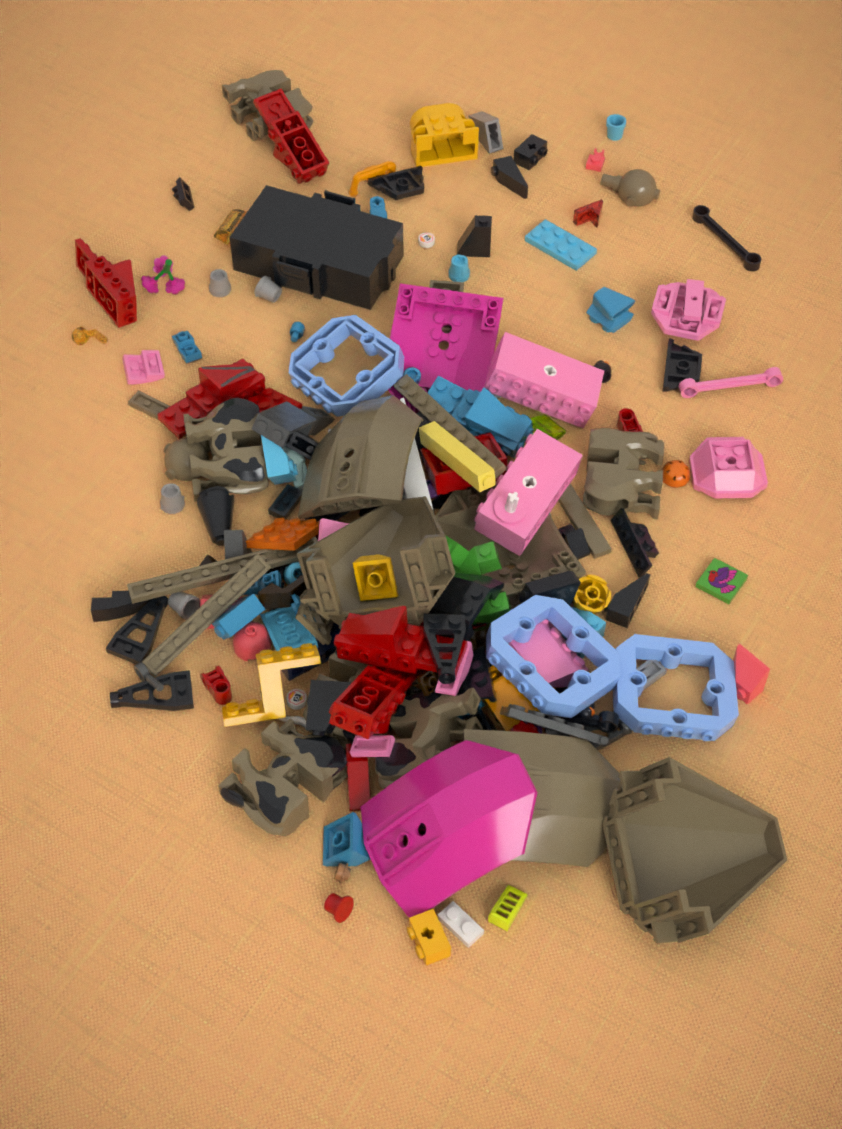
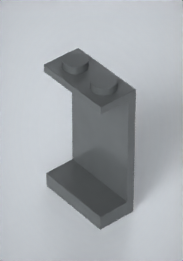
M286 401L258 413L252 430L283 448L291 433L299 431L309 436L317 419Z

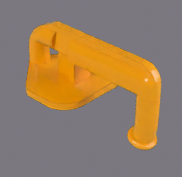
M387 161L357 172L353 176L349 195L352 197L358 195L357 188L359 182L395 172L396 164Z

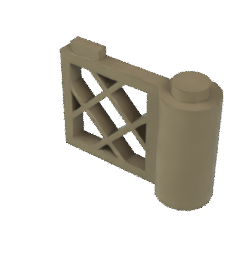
M307 588L300 595L299 599H301L308 591ZM301 602L295 618L323 645L325 643L327 645L330 644L332 639L330 633L335 622L331 619L328 621L316 613L315 608Z

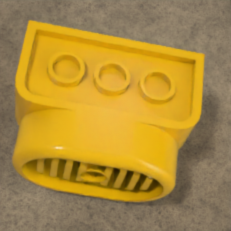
M454 103L429 105L418 109L410 119L411 154L416 167L478 159L479 128L475 127L472 119H466L464 111L460 106Z

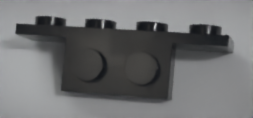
M620 508L611 519V523L638 577H642L652 567L648 557L655 558L659 552L647 527L644 524L631 523L624 508Z

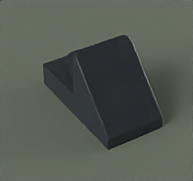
M572 524L558 529L578 560L590 555L582 528L575 530Z

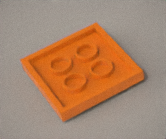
M277 518L270 525L264 526L260 532L254 533L246 541L247 548L295 551L319 534L320 521H316V519L303 521L299 518L291 520Z

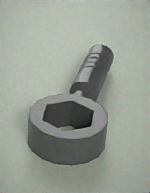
M142 662L134 666V670L142 682L147 681L157 691L163 690V684L150 675L147 667Z

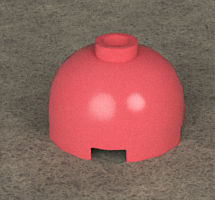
M249 622L233 636L234 653L244 661H248V659L254 660L256 659V654H259L260 651L272 649V642L268 631L259 622Z

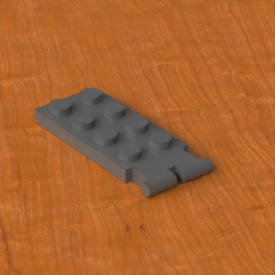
M509 704L508 707L502 706L500 715L588 740L592 743L606 745L609 741L606 736L584 730L585 726L573 722H567L566 725L564 724V719L551 716L544 718V713L534 710H528L527 713L524 707Z

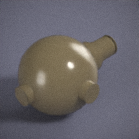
M642 169L630 170L623 176L603 174L600 184L611 187L613 191H617L620 199L630 207L645 206L652 202L653 199H658L660 194L653 176Z
M181 438L172 444H167L164 448L166 476L170 480L177 479L181 481H191L201 477L200 475L192 477L189 454H194L203 460H209V441L205 440L187 445V438Z

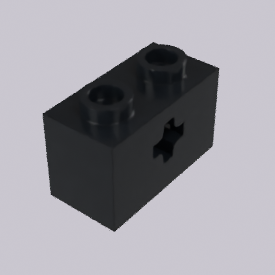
M531 134L514 150V162L530 170L533 166L537 165L542 157L546 156L548 152L547 141Z

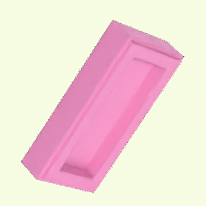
M356 735L349 753L352 757H390L395 738L393 735H372L369 739Z

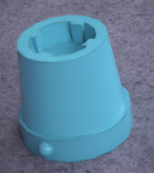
M613 114L607 117V137L610 140L617 141L622 138L626 127V118L624 116Z
M455 255L452 257L448 275L452 281L465 282L469 279L470 270L466 256Z

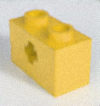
M434 909L409 918V927L406 928L410 940H415L417 945L415 946L416 954L419 959L423 958L426 966L450 957L451 946Z

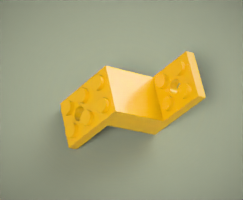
M307 643L300 645L299 648L287 646L280 648L279 651L267 649L256 654L262 700L250 699L246 703L238 704L237 702L227 703L226 706H222L224 727L286 717L280 670L321 664L317 646Z

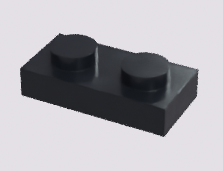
M287 484L268 509L269 514L276 518H285L286 520L301 500L302 490Z

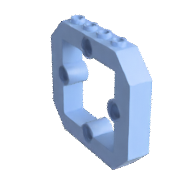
M357 315L332 318L292 352L288 373L292 379L290 382L296 389L300 388L304 395L307 397L311 396L312 400L317 405L321 404L327 413L331 412L339 417L345 416L351 408L361 401L379 398L403 377L405 357L398 344ZM351 335L361 342L368 356L378 354L384 360L371 371H360L356 375L357 383L341 396L327 386L322 377H316L309 371L319 362L327 363L331 361L335 356L334 349Z
M534 595L491 622L486 634V658L534 707L544 714L572 718L614 689L621 676L619 652L563 599ZM545 619L549 620L567 638L566 644L571 651L582 652L598 667L591 673L585 670L575 671L568 684V688L560 694L537 672L532 662L524 660L508 644L512 640L519 643L528 642L535 626Z
M634 634L616 647L620 654L621 676L615 688L612 689L613 712L618 714L619 719L634 733L715 741L733 727L739 716L734 661L714 643ZM636 659L657 660L667 669H675L679 664L709 667L710 680L706 684L701 698L707 706L712 707V715L687 713L679 708L671 711L639 708L638 697L643 692L647 678L644 673L636 669Z

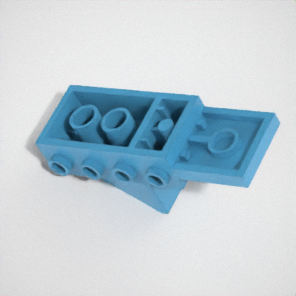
M438 376L427 392L473 436L491 432L506 456L515 459L519 448L524 447L527 437L533 433L532 420L527 415H520L511 407H505L484 387L481 392L471 389L467 391Z

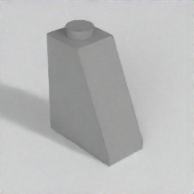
M483 111L468 115L469 119L474 121L475 127L479 128L478 140L488 153L503 149L499 118Z

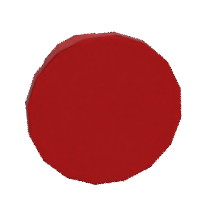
M332 893L327 897L324 909L334 915L336 922L342 923L350 916L354 900L349 895L341 897Z

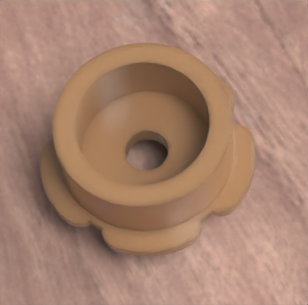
M339 863L334 879L338 880L339 883H342L343 880L347 881L351 869L348 868V863Z

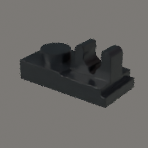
M179 177L176 181L177 185L172 188V191L175 193L173 196L182 207L185 206L190 211L195 208L190 186Z

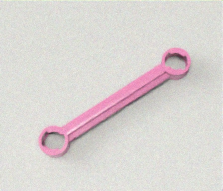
M772 367L763 374L695 382L694 379L688 378L681 381L678 387L682 397L691 398L702 391L766 383L769 387H775L783 382V376L779 368Z

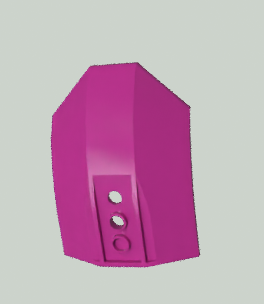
M400 283L390 339L400 346L405 357L403 373L407 368H417L421 373V380L418 385L426 392L429 391L438 376L467 391L471 389L481 392L483 387H485L490 364L495 352L504 298ZM449 325L452 327V330L449 333H444L442 328ZM447 341L449 347L446 350H441L439 348L440 342ZM394 386L388 389L390 394L399 400L404 398ZM405 399L406 406L415 413H418L419 411Z
M465 740L428 759L361 806L364 845L381 883L409 918L431 910L478 878L525 853L537 790L519 754ZM421 823L426 826V833L423 836L418 832ZM405 835L408 838V844L406 847L403 844Z

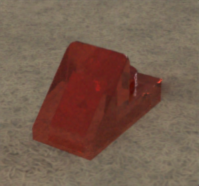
M601 199L575 209L573 223L578 226L591 221L598 228L602 215L603 200Z

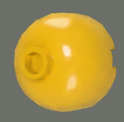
M587 575L586 577H581L579 579L581 583L572 604L579 610L597 614L608 606L611 601V591L608 590L605 580L599 576Z

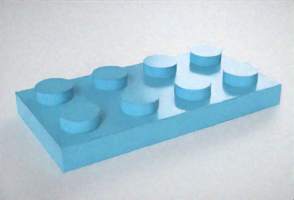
M546 219L525 235L527 243L576 271L597 254V248Z
M292 606L277 608L276 610L260 614L276 651L287 646L299 648L300 645L307 643L316 645L318 648L315 637L295 618L296 615Z

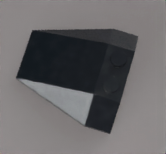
M455 572L454 577L428 614L465 615L466 632L464 640L470 641L474 634L471 625L488 598L495 601L504 587V583L485 575ZM440 635L444 637L454 638V635Z

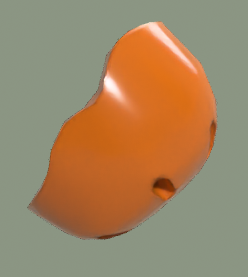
M671 460L665 463L662 468L663 483L677 488L685 486L689 482L690 470L683 461Z

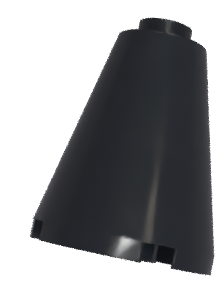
M223 490L207 492L208 496L202 497L201 495L197 498V506L212 542L217 545H224V530H232L234 495L230 496L228 491Z

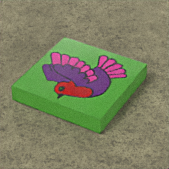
M714 558L696 582L695 587L730 604L748 579V575Z

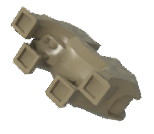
M282 70L265 71L248 79H240L230 85H222L223 97L230 104L237 98L242 97L237 105L231 106V116L238 125L242 123L246 115L257 112L259 118L253 119V122L246 123L247 135L252 141H256L258 137L262 138L268 135L269 129L254 105V99L281 88L295 112L298 111L307 127L310 128L313 124V119L308 115L312 111L313 106L303 97L299 88L291 90V79L287 78Z
M614 428L591 429L583 504L601 515H614L620 508H624L625 512H646L653 519L658 520L660 496L653 497L641 492L652 490L657 494H661L663 470L656 472L640 471V465L646 464L645 461L641 460L646 458L653 460L657 465H662L664 456L663 440H658L657 436L649 432H629Z

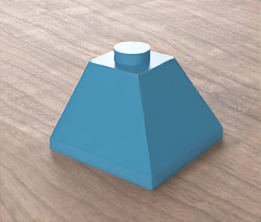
M352 812L324 826V866H338L339 863H348V866H358L371 860L364 845L362 823L356 813Z

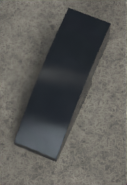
M112 591V597L92 598L91 614L93 622L109 621L133 615L140 611L150 600L132 604L129 591Z

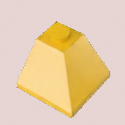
M380 554L360 556L353 562L360 601L399 596L391 557Z

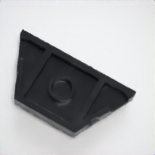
M418 166L369 178L368 185L395 200L423 194L425 189L424 177L422 175L423 167Z
M669 338L662 392L679 389V383L684 379L692 378L695 382H699L702 354L691 350L685 345L681 347L675 344L673 339Z
M482 645L473 652L474 656L469 672L457 695H461L468 689L474 688L481 699H489L490 702H496L497 698L490 664L486 658V648Z

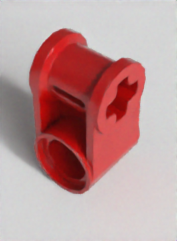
M624 408L619 411L617 428L619 430L643 432L633 410Z
M219 665L206 674H200L205 688L210 692L217 704L226 705L231 702V685Z

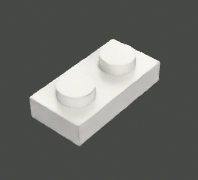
M454 901L437 915L438 920L468 948L484 934V929Z

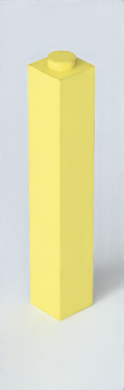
M433 421L419 427L421 444L477 491L481 492L496 485L494 469L438 423Z

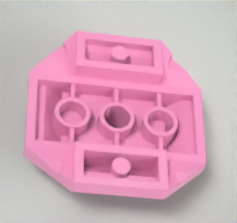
M675 282L667 285H658L651 314L664 334L698 341L719 328L726 298L720 296L714 290L704 287L701 322L683 320L686 284Z
M707 437L689 458L693 489L699 492L702 491L713 498H753L761 490L763 491L767 488L768 481L763 456L755 449L751 441L746 440L744 437Z

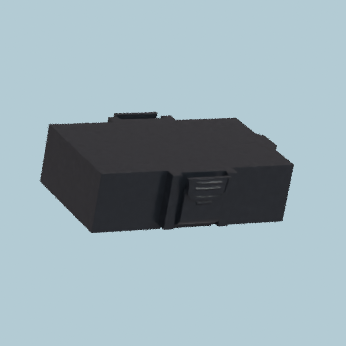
M266 185L229 237L233 270L259 278L264 276L271 277V280L281 288L286 287L306 294H314V298L317 299L325 296L371 310L380 294L385 290H389L391 282L396 278V268L404 256L403 223L361 212L360 205L355 204L356 198L332 193L327 190L324 191L325 198H322V195L314 193L312 197H307Z

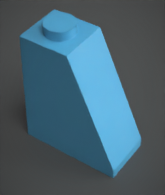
M255 594L237 600L212 623L214 631L223 640L230 638L262 613L265 608Z

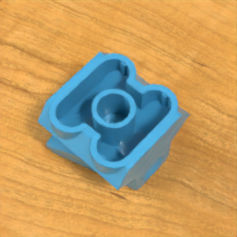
M603 287L593 295L592 305L586 313L590 316L591 322L600 323L605 332L614 333L631 321L634 314L629 309L634 305L635 300Z

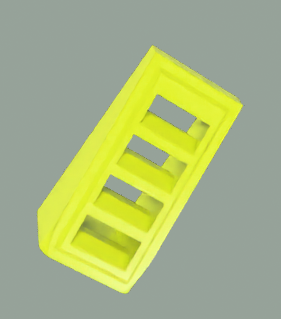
M508 885L491 910L488 922L508 931L528 894ZM509 893H512V894H514V895L520 897V899L517 900V899H515V898L509 896ZM507 899V900H509V901L515 903L516 905L513 906V905H511V904L505 902V900ZM502 905L511 909L512 911L510 912L502 908ZM498 912H501V913L507 915L508 917L506 918V917H504V916L498 914Z

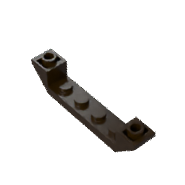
M303 575L299 576L298 579L287 585L284 589L270 583L258 592L259 601L265 609L291 607V603H294L291 595L296 594L300 597L306 589Z
M491 623L473 629L474 634L469 641L472 643L473 652L482 645L486 648V634ZM418 669L416 673L418 682L424 696H428L436 689L438 673Z

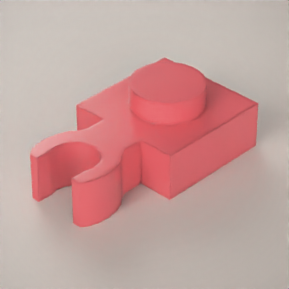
M597 148L594 149V155L590 154L588 157L586 169L601 172L605 162L604 149L600 153L597 152Z

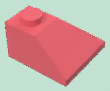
M739 644L733 658L737 698L749 704L763 692L770 668Z

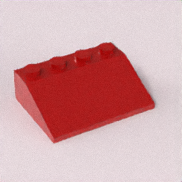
M491 432L474 436L507 468V457ZM427 448L420 449L431 484L437 495L472 487Z

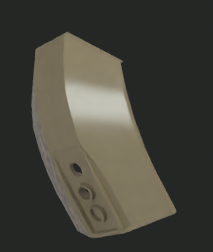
M394 395L361 401L351 408L325 435L314 450L303 485L298 518L303 519L402 503L409 454L421 421L424 420ZM351 450H354L351 457H345Z
M472 486L465 490L453 491L436 514L444 534L468 551L474 546L493 541L474 530L476 524L474 519L478 514L476 510L481 502H486V496L491 488L479 492ZM549 514L521 556L493 541L499 554L502 569L482 575L504 583L500 593L506 592L511 609H514L522 604L519 596L525 583L566 571H573L578 579L586 574V571L566 544ZM513 565L515 566V568L509 569L505 566Z
M464 729L463 741L470 740L519 754L537 790L525 853L511 861L589 867L607 849L602 822L604 817L608 816L611 806L609 802L614 789H618L620 773L588 740L529 732Z

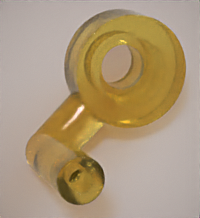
M78 327L72 333V340L77 345L85 344L89 337H95L103 344H106L108 338L96 329L88 331L84 327Z

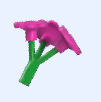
M165 255L154 259L153 271L158 273L156 277H141L142 286L150 293H157L159 291L157 288L158 279L166 274L170 278L169 282L166 283L165 290L167 293L177 294L179 291H182L185 288L184 279L172 276L173 261Z

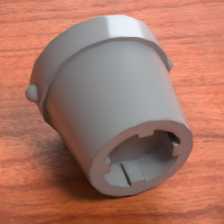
M216 269L211 272L209 284L211 295L225 297L231 292V284L226 271Z
M264 276L256 285L254 294L256 297H262L275 303L282 293V288L275 284L271 277Z
M173 483L166 484L161 489L160 509L165 513H179L185 506L184 496H182L179 486Z
M181 591L170 595L168 605L180 617L187 620L200 608V600L192 594Z

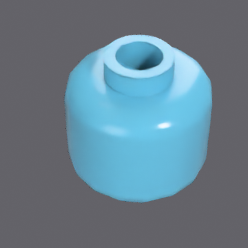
M299 562L289 564L283 572V578L287 585L303 575Z

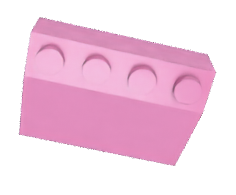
M547 619L535 626L528 642L519 643L512 640L508 643L524 660L532 662L537 672L552 687H568L575 671H589L585 666V661L567 647L562 633Z

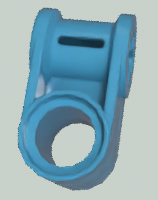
M379 196L372 197L370 199L369 214L387 218L384 199Z

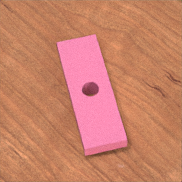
M687 279L683 320L701 322L704 281Z

